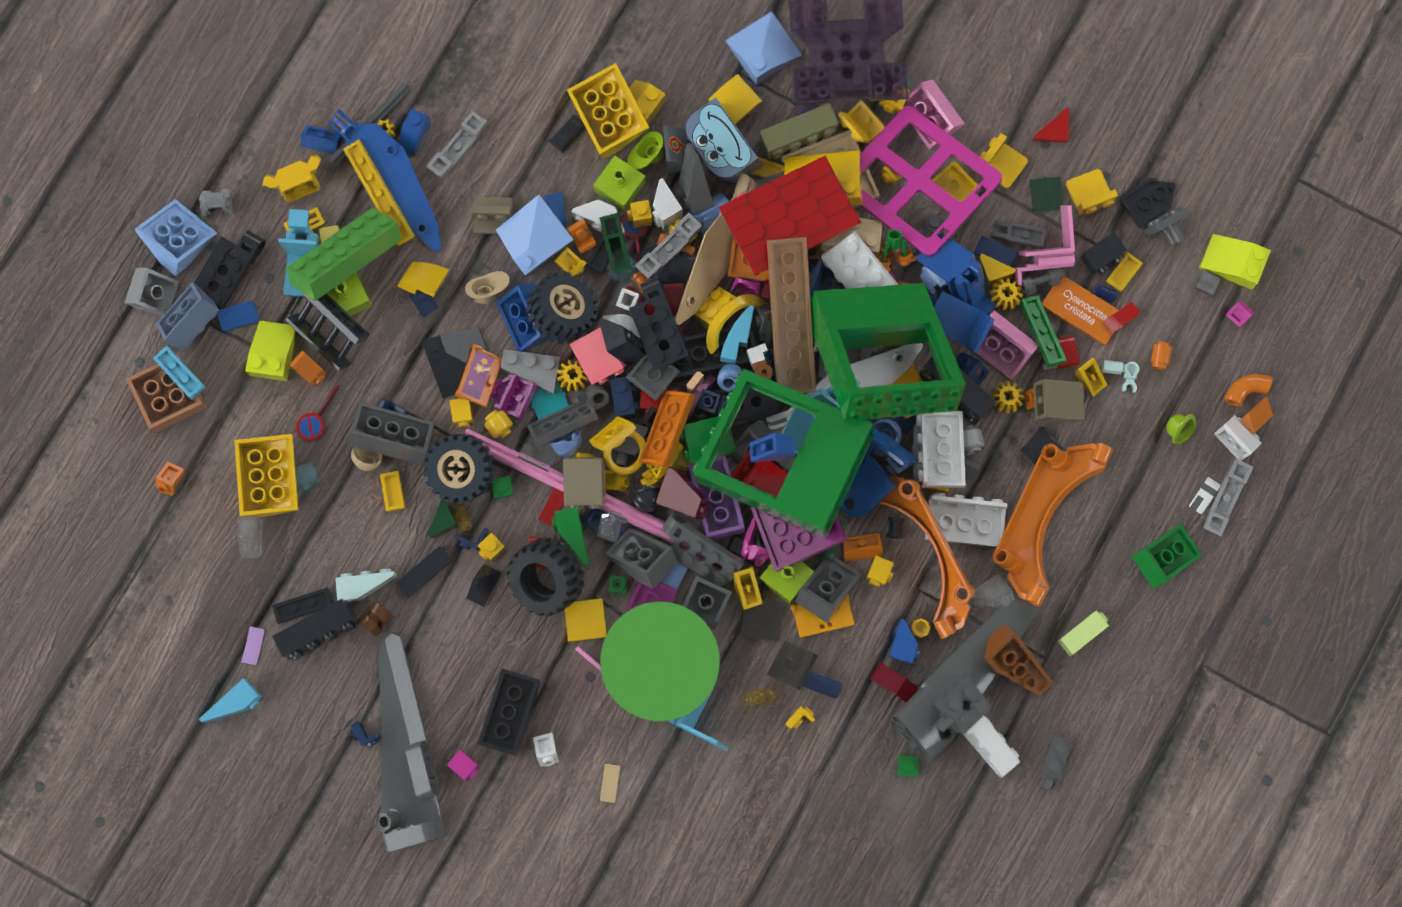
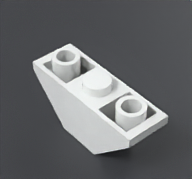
M601 200L592 201L572 210V216L576 222L584 219L585 223L591 225V228L599 232L602 231L599 217L617 213L614 206Z

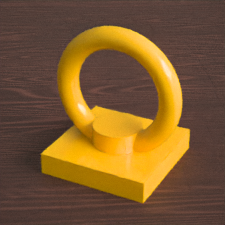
M616 417L589 441L593 447L604 451L605 463L611 471L620 475H628L636 472L643 465V463L639 462L646 442L638 432L634 431L636 429L635 425L621 417ZM626 437L633 438L639 445L638 459L629 467L616 465L612 460V449L620 446Z

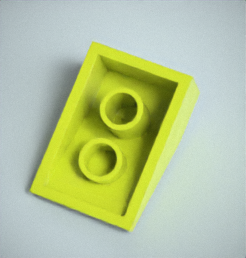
M1213 234L1199 269L1252 290L1259 282L1271 250L1255 243Z
M259 321L249 350L245 371L253 377L288 381L297 331L288 324Z

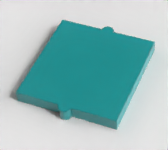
M558 380L554 395L542 388L536 389L531 400V408L535 410L538 420L569 406L565 398L566 393L563 392Z

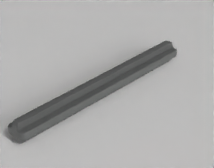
M402 83L363 124H378L379 119L382 121L411 91L410 87ZM346 141L328 159L332 166L337 167L347 157L343 150L347 147Z

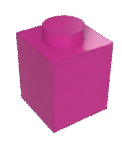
M459 750L447 764L449 768L465 781L468 779L472 780L478 774L479 770L477 768L480 766L462 750Z

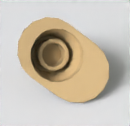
M492 272L470 280L465 286V292L468 296L474 298L476 303L489 304L496 299L500 292L507 288L510 279L505 272Z

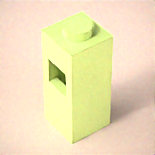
M1096 610L1060 638L1058 643L1069 656H1072L1109 626L1107 624L1108 619L1102 612L1098 613Z

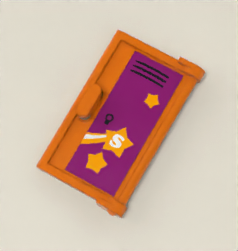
M473 344L455 396L487 407L501 367L502 358L483 350V347Z

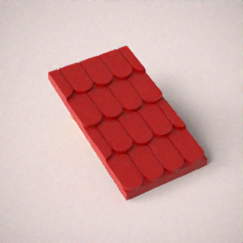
M826 156L818 158L719 206L725 221L755 276L769 269L767 240L806 237L807 250L862 224Z

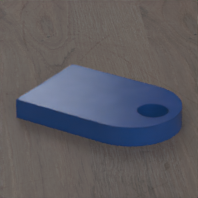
M873 457L867 459L859 467L843 501L841 509L849 516L860 517L867 515L897 487ZM849 498L854 501L853 509L847 507V500Z

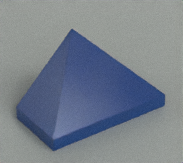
M563 192L544 195L546 204L565 229H567Z

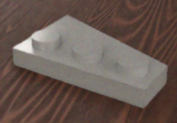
M504 349L501 370L538 385V388L540 387L554 395L558 377L557 371L559 370L561 359L556 356Z

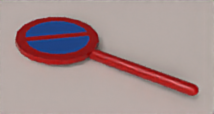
M626 214L623 216L621 223L625 235L635 239L636 253L640 252L638 238L646 233L648 226L633 228L632 221L628 220V215Z

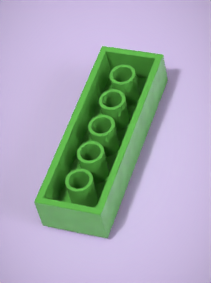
M371 208L287 266L286 271L290 284L316 301L401 241L398 223L375 208Z

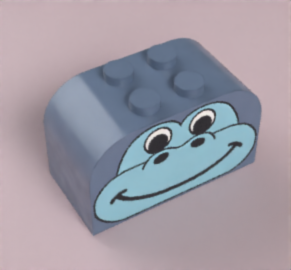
M716 97L689 117L686 124L687 136L692 142L691 145L699 158H703L701 163L709 174L713 172L720 181L734 184L738 182L739 177L743 173L750 175L762 166V163Z

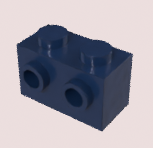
M626 377L610 379L616 417H621L625 420L636 418L635 412L638 411L637 400H633L632 393H636L635 385Z

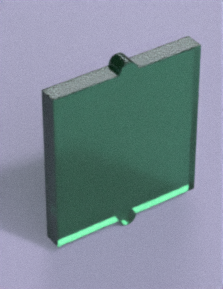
M1044 176L1040 179L1029 180L1033 212L1061 210L1060 205H1064L1061 177L1047 178Z

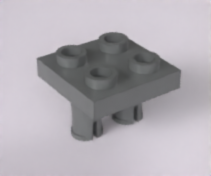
M1178 207L1148 223V228L1143 231L1146 237L1162 232L1168 245L1171 246L1185 239L1178 225V220L1189 215L1190 212L1187 207L1181 210Z

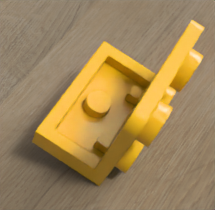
M863 100L857 103L848 113L839 112L837 114L840 117L839 122L842 126L848 127L852 131L851 136L857 142L871 143L886 127Z
M1000 133L998 138L993 137L988 145L990 149L987 153L983 151L980 158L1001 172L1002 182L999 185L1008 189L1026 166L1028 159L1005 144L1007 136Z
M1100 169L1085 173L1066 182L1079 216L1092 214L1101 207H1110L1118 197L1116 189L1109 190Z

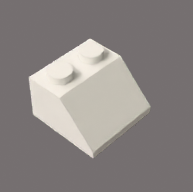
M661 178L658 183L653 203L654 212L652 214L658 228L661 227L665 231L669 229L670 224H673L677 218H683V212L664 179Z
M1234 415L1214 435L1238 460L1242 461L1251 455L1262 443L1259 441L1258 435L1250 432L1240 421L1241 418H1237Z

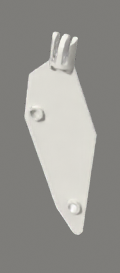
M907 344L850 364L855 378L860 382L859 387L891 385L909 369L921 351L923 344ZM828 375L816 384V391L823 387L825 389L832 387ZM792 406L787 411L766 418L767 422H770L768 423V428L772 429L770 434L782 433L795 407Z

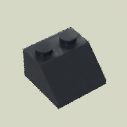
M603 318L599 319L606 350L609 354L625 365H629L646 356L640 337L622 325Z

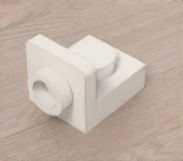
M553 733L533 737L536 756L540 766H552L554 763H558L559 758L556 752Z

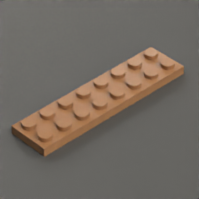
M806 237L767 240L776 383L800 393L815 392Z

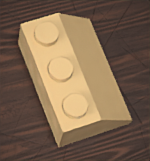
M859 218L862 224L823 242L821 251L831 249L855 231L871 252L878 256L882 222Z

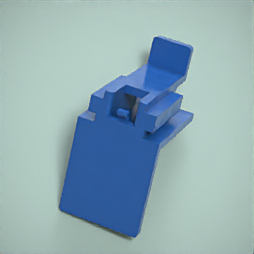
M939 233L937 236L942 239L945 234ZM949 238L935 255L926 256L920 253L916 257L919 263L947 282L950 295L965 303L968 301L971 306L988 315L996 307V304L986 297L984 289L985 279L981 264L976 261L974 254Z
M941 291L938 298L929 294L945 335L965 345L969 350L977 354L995 319L944 291Z
M874 427L875 435L861 465L870 458L876 447H879L902 466L916 463L918 459L884 432H879Z

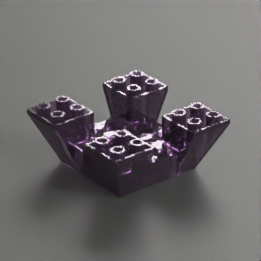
M789 0L791 34L808 47L809 63L808 67H793L795 104L833 103V99L863 97L870 101L908 99L906 62L885 63L883 45L884 41L903 28L902 0H863L862 19L828 20L827 0ZM841 40H847L849 43H843ZM865 56L868 60H863L861 57ZM847 57V58H849L850 60H849V61H845V60H843L842 58ZM825 58H829V59H831L832 61L826 62V61H824V59H825ZM850 75L851 78L846 79L843 76Z

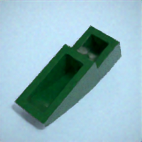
M619 213L599 217L612 272L616 273L631 269Z

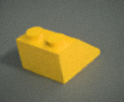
M635 80L629 89L649 125L666 102V96L664 92L652 84Z

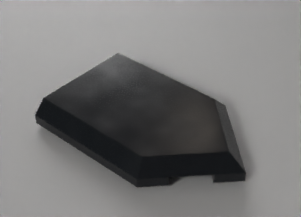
M1148 178L1118 199L1136 226L1142 228L1171 209L1176 183Z
M658 245L638 252L639 259L641 260L648 252L651 253ZM681 251L650 279L659 276L663 284H684L685 287L696 257Z

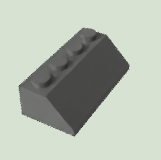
M359 402L347 445L422 465L427 453L434 422Z

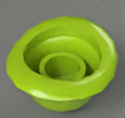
M1176 414L1169 419L1166 430L1172 437L1173 444L1185 443L1194 434L1197 421L1193 414H1188L1187 416Z

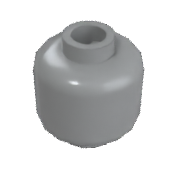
M972 425L963 427L964 453H967V455L980 453L985 446L982 431L979 428H973Z

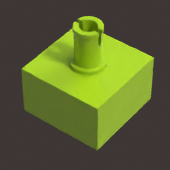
M614 155L594 183V192L626 212L630 203L633 202L646 184V176Z
M357 272L327 292L350 316L373 306Z
M801 561L791 567L785 566L780 572H775L771 563L761 575L759 581L790 604L814 571Z

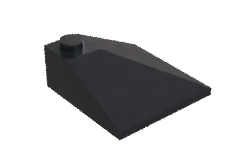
M479 327L441 334L422 341L442 398L455 395L472 351V345H479L483 347V350H486Z

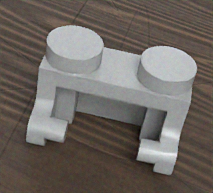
M222 189L216 193L205 190L200 194V210L203 216L211 214V210H208L209 208L222 207L225 213L233 214L230 190Z

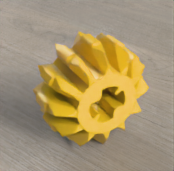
M1007 278L1006 282L999 279V284L994 283L992 286L994 289L990 291V294L994 296L991 298V301H997L996 308L1003 305V311L1007 309V306L1012 310L1014 309V304H1020L1019 299L1023 297V294L1019 292L1022 288L1019 286L1015 287L1017 281L1011 284L1010 278ZM1004 291H1007L1009 297H1005Z
M568 360L569 366L562 363L561 366L564 370L557 371L561 375L557 380L562 382V388L567 386L568 392L572 390V387H574L575 392H578L577 386L584 389L585 385L583 382H589V379L585 377L587 375L582 366H579L578 360L575 361L574 365H572L571 360ZM576 373L577 378L571 379L569 374Z
M1007 381L1005 385L999 383V388H994L993 392L995 394L991 396L994 400H997L993 406L1000 405L999 412L1005 408L1006 414L1010 413V409L1016 412L1017 407L1023 405L1020 401L1024 399V396L1020 395L1023 391L1022 388L1016 390L1017 383L1010 386V381ZM1007 394L1010 395L1009 401L1005 400Z

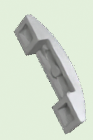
M472 111L462 122L460 130L441 153H437L426 167L439 177H444L468 152L483 131L487 121Z
M690 213L685 215L675 225L676 228L651 253L648 252L635 265L648 279L657 274L674 259L701 229L702 225Z
M1238 459L1234 460L1213 501L1203 529L1220 537L1222 536L1229 521L1228 518L1253 470V466Z

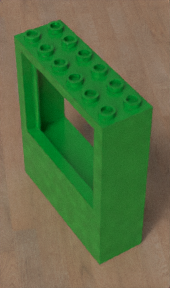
M924 283L814 291L811 302L812 332L844 421L957 411L966 384ZM927 343L941 377L939 381L859 387L845 350Z
M744 369L742 374L739 373L736 377V386L727 396L726 401L728 403L725 409L722 408L718 415L719 421L717 426H713L710 431L711 438L708 444H704L701 451L703 455L700 461L697 460L694 464L693 474L699 484L826 539L875 435L873 423L864 419L844 421L840 409ZM749 389L815 416L777 497L711 469Z

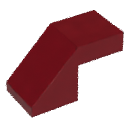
M881 662L870 677L881 688L893 693L905 703L918 688L907 678Z

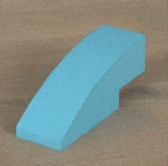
M750 305L734 323L724 343L720 362L736 364L739 346L747 347L754 306Z

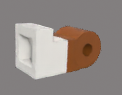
M766 344L748 349L746 353L753 372L770 380L773 371L767 365L764 354L768 351Z

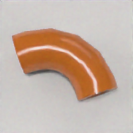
M1256 373L1242 376L1231 384L1224 401L1227 404L1241 407L1245 398L1250 393L1257 392L1267 395L1273 377Z

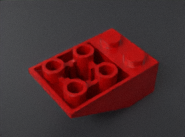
M749 450L730 477L777 497L788 473L771 461L751 462V452Z

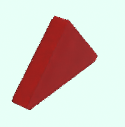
M1069 108L1064 109L1034 135L1033 141L1067 143Z

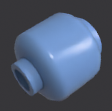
M736 364L724 365L720 369L717 378L720 388L727 392L733 391L736 386V377L739 373L742 374V369Z

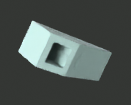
M381 569L379 573L372 574V571L360 572V575L353 576L352 573L341 574V577L336 578L337 601L342 598L347 602L361 601L397 578V574L391 571V569Z

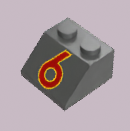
M664 125L663 136L667 173L681 172L686 144L691 143V141L686 136L685 129Z

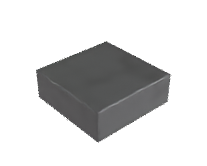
M1203 271L1194 289L1212 297L1221 278Z

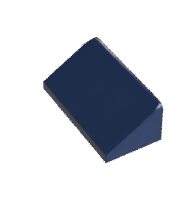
M808 670L805 671L801 681L802 687L835 699L838 697L843 685L840 682Z

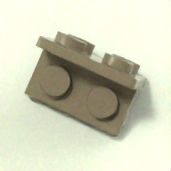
M475 197V205H472L474 217L473 232L475 234L499 235L496 229L512 217L513 199Z

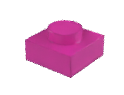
M1240 300L1226 315L1240 328L1254 312Z

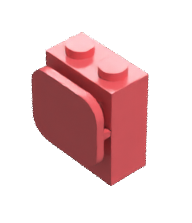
M601 327L569 344L591 384L598 382L600 385L609 380V375L614 373L617 376L625 371L624 367L627 365L607 352Z

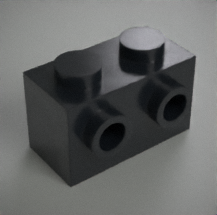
M1115 232L1083 252L1080 258L1093 276L1098 272L1101 275L1110 268L1109 265L1113 262L1115 264L1121 262L1125 258L1124 255L1127 249Z

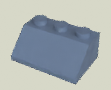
M192 282L156 325L164 341L183 352L185 348L192 344L197 334L204 330L205 325L216 316L219 309L215 302Z

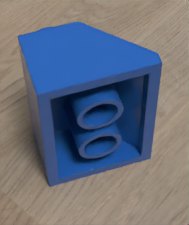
M535 283L518 285L496 302L519 352L526 351L549 340L547 335L544 338L540 336L541 331L539 329L535 332L532 328L535 325L534 322L529 323L527 319L531 314H526V308L529 306L526 304V300L530 297L528 296L530 292L536 287Z

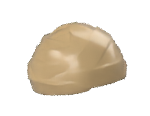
M353 447L351 459L358 469L372 471L380 466L382 454Z

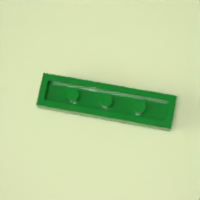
M1039 296L1021 299L1020 306L1047 368L1065 364L1067 359Z

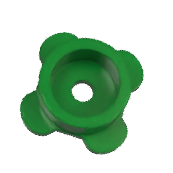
M615 575L609 577L610 586L607 589L610 594L619 593L624 595L627 592L625 588L628 582L627 577Z

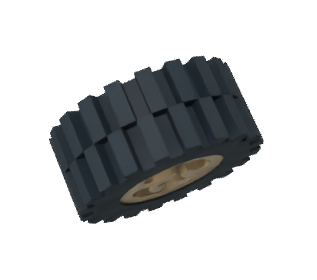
M557 271L554 275L550 273L528 295L530 297L526 300V304L529 305L526 308V314L531 315L527 319L529 323L534 322L535 325L532 328L535 332L539 329L541 331L540 336L542 338L546 335L549 336L548 341L550 342L558 339V344H563L565 341L571 343L574 339L577 340L597 318L595 314L598 312V306H594L598 302L597 297L591 296L594 293L593 289L590 288L588 290L586 288L588 283L585 280L581 283L578 275L572 278L570 272H565L563 275L561 271Z
M454 434L439 439V442L431 446L432 449L427 451L425 455L428 459L423 461V466L426 467V471H423V477H428L429 481L425 483L427 486L433 487L431 492L434 495L439 494L440 499H448V502L462 503L482 495L483 491L490 487L489 482L495 476L492 475L495 465H492L491 461L494 460V456L489 455L488 451L490 448L483 446L481 439H474L475 436ZM451 456L454 457V461L450 462L448 467L457 465L459 468L469 467L468 463L463 460V457L469 462L470 474L465 481L462 480V476L466 475L468 470L458 472L457 469H450L446 471V464Z

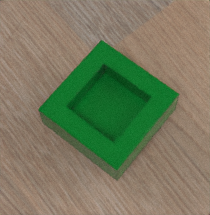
M511 476L494 478L492 480L495 499L514 496Z
M898 756V776L918 777L919 757Z

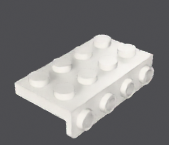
M855 231L831 249L823 252L821 256L823 264L834 272L836 280L839 283L842 282L846 289L898 285Z
M962 411L916 415V425L920 426V433H917V444H920L921 448L917 455L918 463H921V470H918V481H922V488L965 487Z
M944 493L930 495L928 506L947 542L988 547L998 546L1004 533L1007 503H1003L1001 499L984 501L982 497L964 499L965 496L963 495L945 497ZM925 534V540H930Z

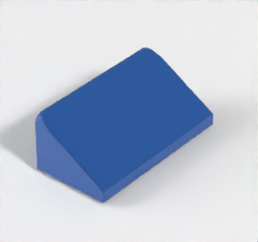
M307 125L301 135V146L334 154L339 149L342 136L336 131Z
M253 301L217 311L223 332L260 321L256 304Z

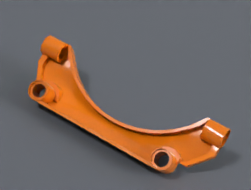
M1091 443L1068 447L1066 451H1062L1054 444H1047L1042 449L1000 542L993 553L994 562L1004 570L1009 571L1007 578L1019 597L1032 605L1041 607L1050 588L1045 576L1042 559L1043 542L1050 519L1060 503L1074 488L1105 470L1114 451L1108 445Z
M887 474L897 487L879 504L897 509L915 521L928 536L937 553L942 574V591L933 623L941 639H944L965 627L971 609L969 601L974 598L975 589L967 581L920 491V484L916 480H904L903 477ZM908 484H911L913 487L911 494L906 490ZM962 588L967 590V598L961 596Z

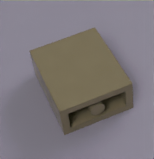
M1043 379L1033 383L1035 421L1076 423L1085 420L1082 382Z
M566 457L563 459L564 505H570V508L577 507L578 509L581 508V505H589L590 509L600 508V505L606 503L604 457Z

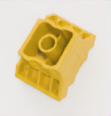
M311 155L308 162L300 159L291 165L278 169L276 176L267 174L263 179L262 185L279 189L285 201L289 203L312 194L320 188L315 173L322 158L318 155Z

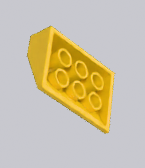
M616 63L567 89L592 141L603 159L621 151L649 129Z
M860 150L785 157L784 175L826 156L852 206L863 205Z
M293 434L234 440L240 516L244 519H253L297 511L298 496Z

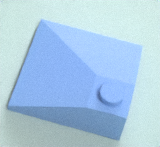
M772 12L726 40L727 45L755 85L760 84L802 57V54Z
M540 195L536 196L496 229L513 260L525 275L532 274L574 240Z
M176 199L135 228L136 233L161 265L175 276L189 267L217 236L216 231Z

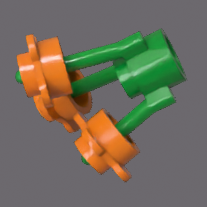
M899 230L888 231L886 242H882L879 254L876 256L888 272L891 270L889 268L890 260H893L895 254H897L895 261L900 262L901 266H907L916 261L917 256L913 255L911 249L906 248V240L902 239V233Z

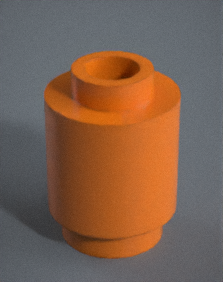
M1158 341V344L1153 345L1150 361L1152 363L1151 368L1167 370V366L1170 365L1173 348L1169 346L1168 342Z

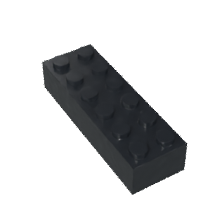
M732 327L721 329L718 339L719 348L713 354H710L707 349V332L685 337L684 341L690 356L672 364L680 370L679 375L672 383L690 380L698 371L704 376L719 373L724 365L731 364L720 362V357ZM752 327L750 328L747 347L739 346L736 365L740 368L746 365L751 366L746 352L748 349L756 347ZM669 341L660 343L661 350L666 351L669 349Z

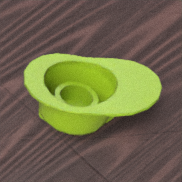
M656 131L646 134L628 155V165L635 169H642L648 164L659 162L665 154L663 136Z

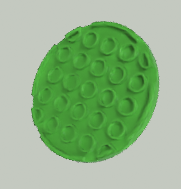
M670 602L646 603L623 614L606 635L600 658L603 681L616 703L636 717L658 722L684 717L701 706L715 686L720 664L719 650L715 637L704 620L688 608Z

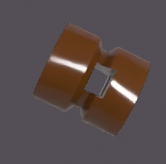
M374 600L368 607L369 612L363 613L357 622L377 637L383 630L382 625L388 624L394 615Z

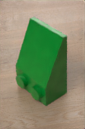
M574 507L555 511V517H552L555 532H559L570 549L577 554L576 557L584 567L590 569L578 508Z
M1180 523L1137 551L1131 557L1151 587L1155 588L1167 582L1201 557L1202 554Z

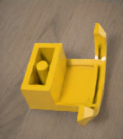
M718 287L711 293L694 314L701 325L708 330L706 344L710 354H713L719 348V333L724 323L743 307L751 305L760 308L765 303L761 297L753 294L735 297L721 287Z

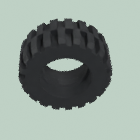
M551 538L537 539L518 550L512 556V560L508 565L509 571L507 572V579L510 580L508 586L513 591L512 596L514 599L517 598L518 604L521 607H526L528 612H535V615L553 616L565 610L580 597L581 589L584 588L585 583L582 580L585 577L584 570H581L582 563L580 560H577V554L574 551L571 552L568 545L565 543L562 545L561 541L552 540ZM536 563L544 565L551 571L555 578L556 591L546 588L539 581L536 574Z

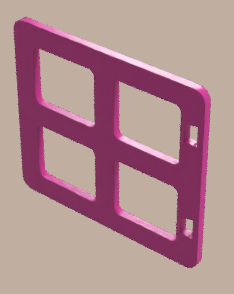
M910 106L904 107L860 154L861 174L875 160H880L907 181L904 187L887 205H882L862 190L863 205L860 206L891 230H899L902 233L903 239L926 256L935 255L1002 182L1001 172ZM909 124L915 126L940 145V148L920 169H915L888 148L889 144ZM951 156H955L984 178L962 202L930 180ZM982 187L985 188V193L979 197L976 193ZM917 192H922L950 213V216L930 238H925L897 216L900 210ZM945 229L948 233L940 239L937 235Z

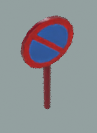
M339 385L335 386L317 414L306 413L298 419L296 430L302 439L314 441L323 435L325 424L320 416L339 389Z

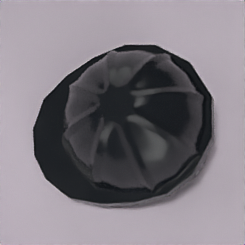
M642 485L639 489L632 487L630 499L632 504L641 512H654L660 507L656 500L662 485L648 487L647 485Z

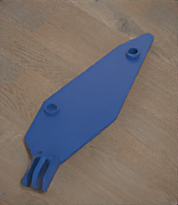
M338 109L337 113L346 122L334 114L332 119L338 125L331 120L328 121V124L345 139L347 146L358 139L361 140L411 230L431 249L440 251L442 246L437 220L405 149L378 124H356L344 112ZM423 225L426 228L424 232H422L421 227Z

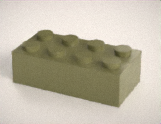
M830 103L761 130L759 142L767 160L772 159L776 161L782 158L783 154L792 153L800 150L803 146L815 144L820 139L824 138L825 140L835 136L838 121Z

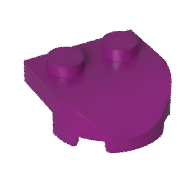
M507 375L508 377L503 380L499 379L494 384L491 397L493 398L494 406L500 411H504L507 415L522 420L538 385L521 379L516 375Z

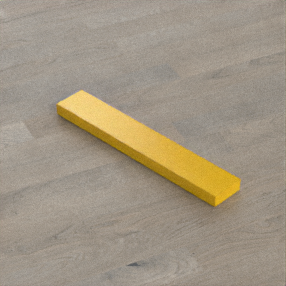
M358 139L344 148L345 154L377 210L398 223L402 240L397 245L402 246L415 238L413 231L361 140Z

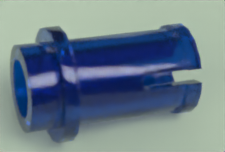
M1097 283L1093 294L1108 300L1110 303V301H1115L1118 292L1115 291V288L1112 290Z

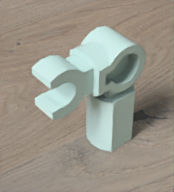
M1102 361V373L1119 375L1124 373L1125 382L1121 386L1122 392L1126 391L1127 385L1132 387V393L1136 392L1137 385L1135 380H1137V373L1139 372V366L1136 362L1123 364V362Z

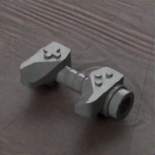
M1046 269L1045 275L1034 279L1026 275L1022 276L1024 292H1027L1028 295L1036 293V286L1045 282L1052 287L1059 285L1060 280L1065 278L1063 269Z

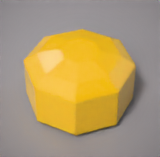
M920 618L913 621L910 629L914 636L922 638L928 635L930 626L928 621Z

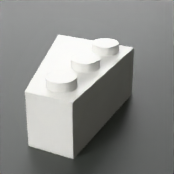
M985 716L979 719L965 734L962 733L1000 778L1020 763L1018 753L1012 747H1008L1005 743L1006 739L999 732L997 733L993 724Z

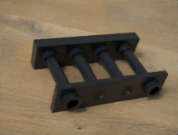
M302 293L307 298L300 313L291 315L285 320L332 367L340 371L350 366L351 363L345 356L353 344L356 345L367 340L370 334L327 293L316 301ZM314 305L321 311V314L312 326L305 318ZM328 318L334 324V327L325 339L319 333V330ZM342 331L348 339L339 352L332 346V343L339 332Z

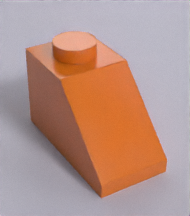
M303 351L290 364L295 372L313 387L320 385L325 379L326 372Z

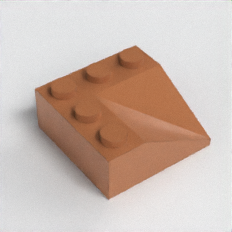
M176 354L179 357V359L183 362L181 356L179 354ZM158 364L126 378L148 428L155 434L207 409L201 393L191 400Z

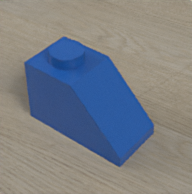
M411 109L408 113L399 138V144L406 152L412 155L416 154L431 124L429 117L414 109Z
M773 433L750 442L751 462L783 460L795 455L794 436Z
M900 619L888 658L911 665L913 661H917L920 650H917L918 644L906 621Z

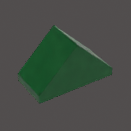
M442 499L427 534L431 538L438 537L458 527L448 503Z

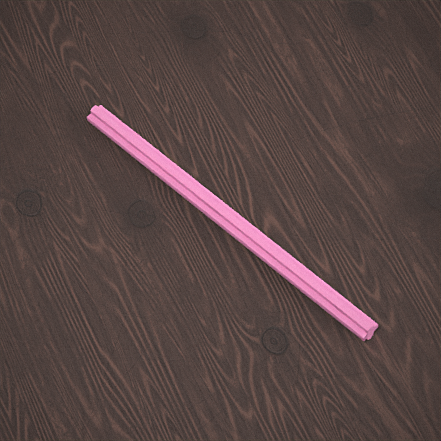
M470 429L465 431V435L475 436L474 439H481L483 441L482 445L490 448L488 453L493 455L495 460L564 492L563 473ZM606 494V503L600 505L598 509L672 544L675 543V540L666 535L662 529L665 521L646 512H641L635 507ZM681 542L683 546L690 547L687 542ZM697 552L700 557L706 558L704 553Z

